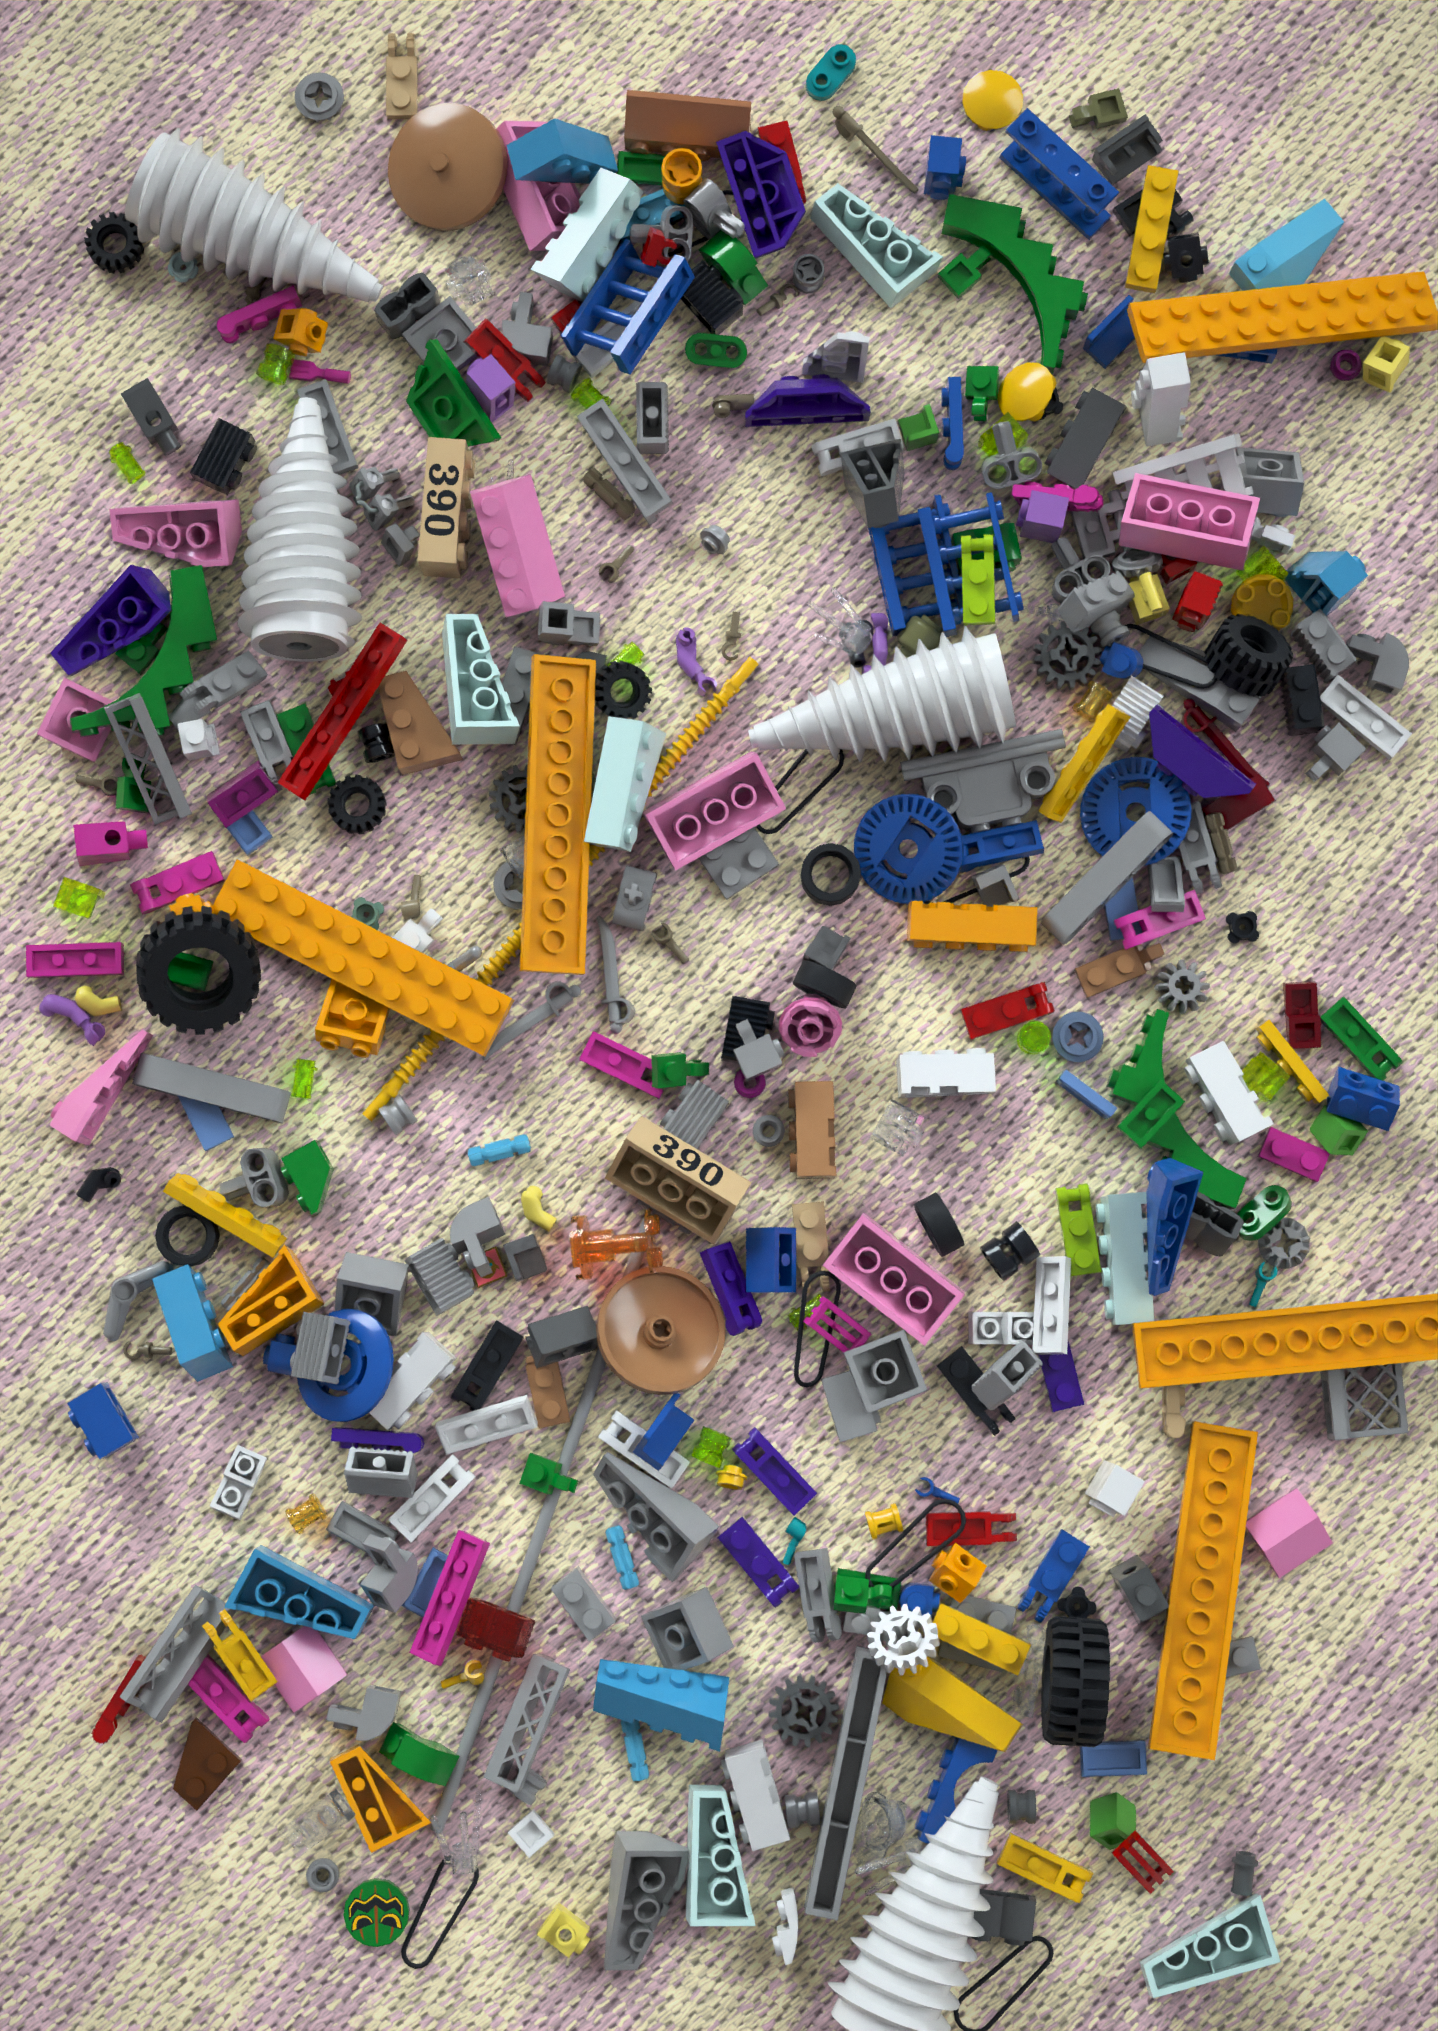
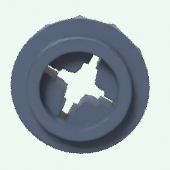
M1071 1012L1064 1015L1056 1023L1053 1029L1052 1042L1057 1053L1067 1061L1081 1063L1097 1055L1102 1047L1104 1035L1100 1023L1092 1015L1085 1012ZM1068 1026L1077 1032L1088 1028L1089 1031L1083 1037L1086 1049L1078 1042L1074 1045H1067L1072 1038L1071 1030Z

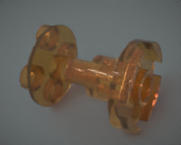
M650 1209L645 1210L644 1232L614 1235L613 1229L591 1231L586 1215L571 1217V1223H577V1230L570 1231L573 1268L580 1267L581 1273L575 1275L577 1280L592 1279L593 1263L615 1261L616 1254L646 1252L651 1274H655L656 1268L663 1266L662 1248L656 1247L655 1238L656 1234H660L659 1216L652 1215Z

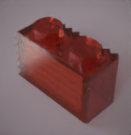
M469 1597L456 1635L465 1639L464 1645L477 1650H483V1647L493 1650V1657L510 1662L512 1657L523 1658L535 1620L483 1599Z

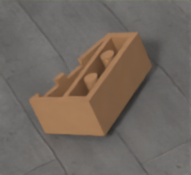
M403 671L385 676L378 686L398 769L402 776L463 760L460 752L455 745H452L451 738L408 672Z
M833 1081L795 1082L794 1089H788V1108H795V1121H789V1140H795L796 1153H789L790 1172H796V1179H834L837 1174L835 1166L836 1144L834 1137Z

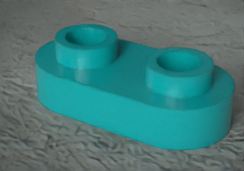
M838 44L826 52L807 76L806 90L810 97L818 101H824L836 93L855 69L856 55L854 51L847 45ZM837 56H843L846 58V60L844 62H838L835 58ZM824 79L827 83L825 85H818L816 81Z

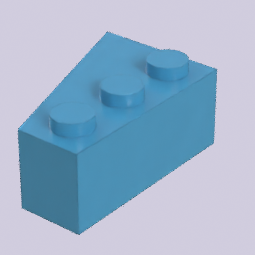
M555 118L506 145L515 180L590 184L600 168L613 173L618 172L609 136Z
M1348 551L1308 552L1281 574L1282 578L1312 613L1321 609L1326 617L1349 599L1368 575L1365 572L1366 568L1363 562L1356 556L1352 557Z
M187 1264L153 1278L156 1293L180 1365L197 1382L233 1368L225 1347L224 1336L215 1321V1318H217L215 1309L211 1301L207 1300L204 1294V1290H207V1285L201 1272L196 1273Z

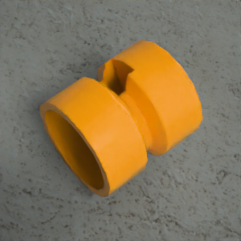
M685 148L674 149L663 159L661 167L663 192L670 201L683 205V201L702 182L701 160L696 153Z

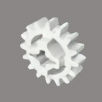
M904 1604L902 1610L898 1612L894 1606H891V1614L889 1615L880 1612V1623L871 1622L872 1632L867 1633L870 1655L874 1656L876 1665L880 1666L885 1663L886 1672L888 1673L894 1667L898 1668L899 1675L904 1674L905 1668H910L913 1674L917 1673L916 1665L918 1664L928 1667L927 1656L935 1658V1647L940 1646L937 1625L932 1623L931 1615L927 1613L922 1616L920 1607H916L910 1612L907 1604ZM919 1628L925 1634V1638H921V1633L918 1632ZM882 1641L886 1642V1646L889 1648L888 1651L882 1646Z

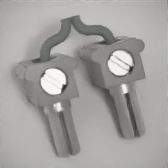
M362 467L349 484L355 496L353 500L357 506L362 505L365 508L364 515L375 531L389 523L399 509L412 506L415 502L412 495L393 499L391 493L383 496L377 494L375 496L385 482L400 477V472H398L397 468L379 472L376 467L369 469ZM374 497L369 505L365 502L367 499Z

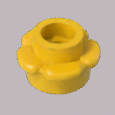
M724 1465L723 1470L716 1471V1475H718L717 1485L733 1490H742L747 1476L742 1474V1468L733 1465Z

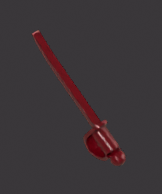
M1186 699L1183 707L1187 711L1182 716L1181 724L1193 734L1204 731L1231 764L1249 779L1259 774L1215 725L1214 721L1217 717L1214 716L1209 719L1199 706L1195 707L1193 699ZM1188 714L1201 727L1200 729H1193L1188 725ZM1261 776L1266 786H1269L1270 783Z

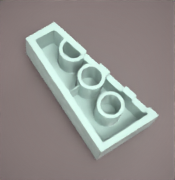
M600 168L580 197V207L577 212L568 214L563 222L565 226L564 231L557 240L554 238L550 240L545 248L548 254L542 262L536 261L531 270L557 291L583 302L612 260L613 253L620 239L624 236L627 225L634 210L638 208L644 191L630 179Z
M837 183L814 202L810 219L890 308H893L937 272L943 256L936 251L931 252L926 249L916 237L911 234L910 236L906 235L894 226L895 223L886 216L882 218L870 209V205Z
M446 614L442 630L452 745L515 744L520 725L517 717L513 715L507 691L505 692L502 686L500 672L497 664L493 662L490 646L478 614Z
M608 716L584 842L598 847L631 852L632 846L637 839L638 826L666 737L665 732L644 721Z
M1146 1192L1111 1194L1100 1197L1101 1203L1096 1204V1218L1098 1223H1103L1104 1235L1099 1236L1100 1255H1106L1107 1268L1101 1269L1103 1287L1109 1288L1110 1299L1104 1301L1106 1319H1111L1112 1325L1154 1321L1153 1296L1149 1294L1148 1277L1146 1276V1271H1148V1245L1143 1243V1239L1147 1238L1146 1214L1142 1213L1141 1204L1147 1203Z
M689 1785L687 1836L689 1854L686 1878V1920L690 1926H756L726 1790L722 1785Z
M1255 1893L1141 1960L1139 1963L1149 1996L1157 1998L1280 1963L1281 1961L1261 1895Z

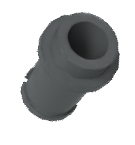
M1236 1851V1856L1232 1858V1862L1235 1864L1231 1887L1232 1893L1242 1896L1252 1895L1254 1868L1258 1866V1861L1255 1860L1256 1854L1247 1851Z

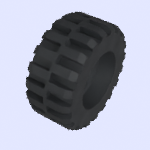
M192 906L182 908L183 914L176 916L174 911L166 914L165 922L156 921L150 927V935H144L136 960L139 995L141 1000L146 1002V1007L152 1016L158 1014L160 1023L166 1027L173 1023L176 1025V1031L185 1034L187 1029H195V1035H205V1029L213 1028L214 1033L224 1030L223 1024L226 1022L233 1026L240 1021V1012L247 1014L252 1008V999L257 998L260 990L259 981H261L258 949L255 948V941L251 933L245 932L244 925L238 919L232 922L229 913L220 910L218 915L212 914L211 907L205 906L201 907V912H193ZM207 948L219 953L227 960L229 975L215 989L195 993L179 988L170 980L168 965L175 956L185 950Z
M1055 1616L1047 1623L1042 1662L1041 1725L1044 1740L1052 1745L1096 1747L1104 1739L1110 1691V1641L1107 1624L1100 1619Z

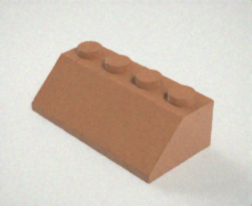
M627 90L624 142L625 149L630 150L631 153L648 154L649 152H659L662 156H666L674 149L685 148L696 153L701 161H708L710 157L721 158L717 141L743 131L749 133L751 131V101Z

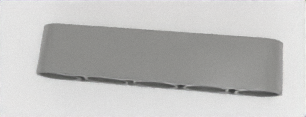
M1148 811L1045 915L1041 924L1063 945L1068 943L1165 845L1173 835V832L1151 811Z
M145 1053L140 1054L132 1084L143 1088L210 1103L220 1108L266 1120L271 1119L278 1123H283L291 1096V1092Z

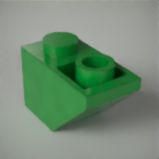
M313 1140L282 1157L281 1159L285 1166L281 1167V1171L289 1185L295 1183L300 1193L296 1195V1199L304 1212L310 1211L311 1215L316 1216L322 1211L334 1168L319 1141Z

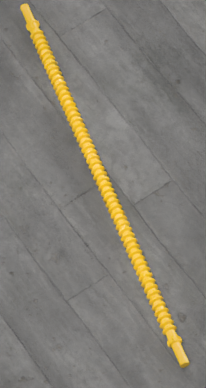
M748 657L732 678L725 681L718 694L713 693L714 699L707 701L708 706L701 708L702 713L700 715H695L696 721H690V728L683 729L684 735H678L679 740L677 743L672 742L673 748H667V755L660 756L661 762L657 763L648 797H652L651 791L653 789L658 790L657 784L659 782L664 783L663 777L670 775L668 771L676 768L674 764L681 762L680 757L687 755L686 750L693 748L692 742L699 741L698 735L705 734L704 728L711 727L710 721H716L715 715L717 713L722 714L721 708L728 707V700L740 691L739 687L759 665L753 658ZM590 844L589 866H593V859H599V852H605L604 847ZM521 922L518 924L520 926L518 930L513 929L514 935L507 937L508 942L501 944V951H495V958H489L490 964L483 965L484 971L477 972L478 978L475 980L485 985H493L491 980L494 977L499 978L497 973L500 970H505L504 964H510V957L517 956L516 950H521ZM429 1029L431 1033L428 1036H423L424 1042L417 1043L418 1049L411 1050L412 1056L405 1057L406 1063L399 1064L400 1070L393 1071L395 1074L393 1078L381 1087L382 1091L362 1113L372 1122L380 1113L379 1108L386 1106L391 1098H395L404 1083L409 1084L408 1078L410 1076L415 1077L414 1071L416 1069L421 1070L420 1064L427 1062L426 1057L428 1055H433V1048H439L438 1042L445 1041L443 1035Z

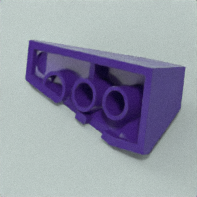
M130 565L52 650L51 655L68 676L75 675L151 633L171 611L169 591L151 569Z

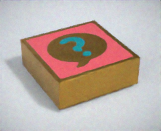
M496 1246L485 1250L493 1273L480 1277L475 1268L471 1270L477 1288L508 1277Z

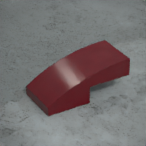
M1257 774L1251 778L1256 785L1249 794L1221 796L1202 808L1204 817L1214 812H1221L1225 822L1223 828L1228 831L1276 800L1261 776Z
M1317 982L1283 983L1287 1042L1293 1049L1320 1048L1321 1016L1318 1015Z

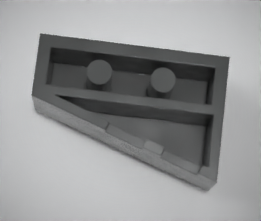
M1093 387L1089 393L1083 391L1075 408L1080 410L1074 421L1068 419L1060 434L1061 437L1065 438L1059 450L1053 447L1045 461V465L1049 466L1046 473L1076 489L1084 485L1106 442L1112 435L1118 420L1127 408L1126 405Z
M901 439L841 452L845 487L867 528H882L889 523L899 521L904 481Z

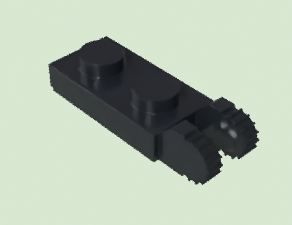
M961 1346L936 1366L976 1417L979 1416L995 1436L1000 1432L998 1425L986 1414L985 1410L988 1408L972 1391V1385L984 1373ZM1004 1403L997 1407L1002 1417L1009 1423L1016 1419Z

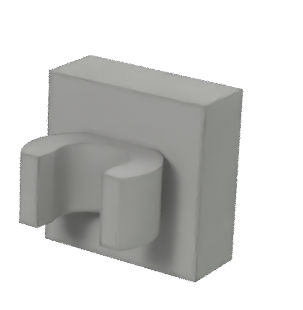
M397 523L386 528L381 544L400 567L410 560L415 548L414 545L418 543L415 539L419 538L420 534L414 526H410L402 531Z

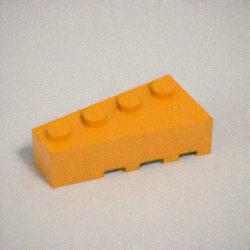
M911 901L908 903L907 941L914 942V948H933V942L945 943V949L964 950L965 944H977V950L996 951V945H1009L1010 952H1028V946H1036L1037 907L993 905V907L983 904L954 905L949 902L923 904V901Z

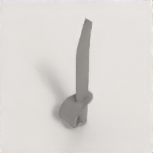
M597 916L602 942L607 999L601 1000V1004H608L609 1022H613L610 1025V1030L612 1033L618 1034L622 1031V1024L629 1023L635 1016V1007L630 1001L620 998L615 942L607 923L601 916ZM620 1003H625L628 1008V1013L624 1019L621 1017Z
M561 981L550 983L545 991L547 1002L501 1031L495 1037L486 1057L483 1056L482 1059L486 1061L506 1043L554 1012L559 1017L560 1014L557 1010L572 1001V997H578L581 994V988L578 985H572L569 988ZM562 986L566 989L552 999L549 998L550 990L553 987Z

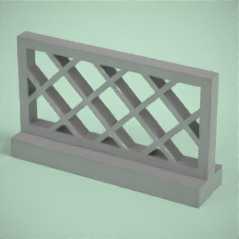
M1401 1363L1386 1364L1384 1366L1376 1365L1380 1371L1370 1383L1357 1373L1360 1367L1345 1368L1349 1372L1346 1377L1344 1369L1320 1371L1327 1439L1344 1440L1348 1438L1409 1433ZM1391 1365L1393 1368V1373L1388 1370ZM1384 1374L1394 1380L1395 1389L1388 1398L1374 1387ZM1353 1376L1366 1386V1389L1356 1401L1346 1393V1384ZM1370 1391L1384 1401L1374 1415L1370 1414L1360 1405ZM1395 1397H1396V1405H1395L1394 1403H1392V1401H1393V1399H1394ZM1347 1401H1349L1352 1404L1349 1410ZM1388 1406L1397 1412L1399 1427L1387 1428L1378 1420ZM1358 1409L1370 1420L1362 1430L1351 1431L1349 1418ZM1375 1423V1424H1376L1378 1427H1380L1381 1429H1370V1428H1371V1427L1373 1426V1424Z

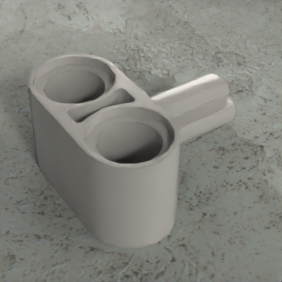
M705 178L683 201L685 207L693 216L694 226L706 238H713L720 229L732 238L740 237L743 234L744 223L732 215L725 195L712 180Z
M670 205L665 208L661 215L660 225H631V242L645 243L649 229L652 227L661 230L665 239H672L675 243L680 244L682 248L681 256L685 257L687 262L689 261L692 248L693 216L686 207ZM680 211L684 216V222L681 227L674 229L670 224V216L673 212ZM665 247L662 250V255L669 258V247Z
M1004 421L993 425L992 430L998 453L987 457L981 466V473L986 484L991 488L1001 489L1037 478L1042 470V462L1038 453L1030 447L1016 448L1010 422ZM1024 457L1035 459L1034 466L1029 470L1019 468V462ZM995 465L1003 466L1005 471L1001 477L993 479L988 476L991 467Z
M1066 537L1056 540L1051 545V549L1064 569L1057 575L1052 586L1053 598L1061 604L1069 595L1060 589L1059 584L1061 582H1069L1075 588L1083 586V584L1087 585L1088 582L1092 583L1093 580L1096 581L1097 579L1087 574L1086 569L1089 567L1098 568L1102 573V577H1106L1110 573L1109 562L1100 555H1093L1080 560Z
M626 865L612 924L641 931L644 930L646 914L649 911L653 895V885L656 883V872Z
M252 1148L245 1151L240 1161L243 1175L220 1184V1194L226 1198V1201L250 1193L253 1202L260 1207L280 1206L286 1201L289 1194L278 1156L269 1148ZM258 1154L264 1159V1166L261 1170L257 1169L255 1165V1159ZM269 1184L274 1189V1197L271 1201L265 1195V1189Z

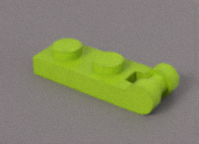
M993 534L984 535V538L971 539V535L961 536L963 625L995 624ZM972 551H984V559L972 560Z
M1079 1184L1077 1188L1067 1190L1066 1187L1055 1188L1065 1256L1071 1258V1276L1102 1272L1088 1184ZM1079 1201L1081 1210L1069 1212L1068 1202Z

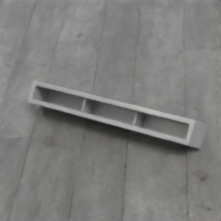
M856 1646L804 1904L805 1914L837 1921L887 1675L885 1663L877 1666L874 1656L870 1655L869 1648Z

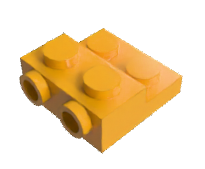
M331 979L315 1027L316 1041L320 1042V1045L327 1050L335 1051L339 1047L351 1049V1053L357 1057L367 1058L370 1054L378 1056L386 1031V1021L390 1008Z

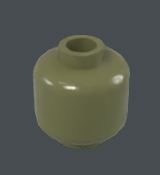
M923 614L921 618L919 616H912L905 624L906 628L897 635V640L902 645L900 651L904 656L910 657L916 654L918 639L922 641L929 651L939 648L943 629Z

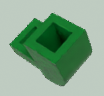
M721 230L698 249L708 266L714 265L729 287L734 288L741 295L744 301L743 305L749 303L768 287L767 282L756 267L758 262L736 237L732 238Z
M395 1722L392 1723L379 1750V1753L392 1761L391 1764L396 1768L421 1780L446 1786L460 1757L444 1745L421 1738L405 1726Z

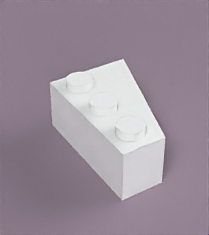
M763 1739L725 1750V1759L721 1760L726 1780L731 1778L734 1791L730 1792L734 1810L735 1812L741 1811L744 1823L739 1824L744 1844L750 1842L752 1851L789 1841V1830Z

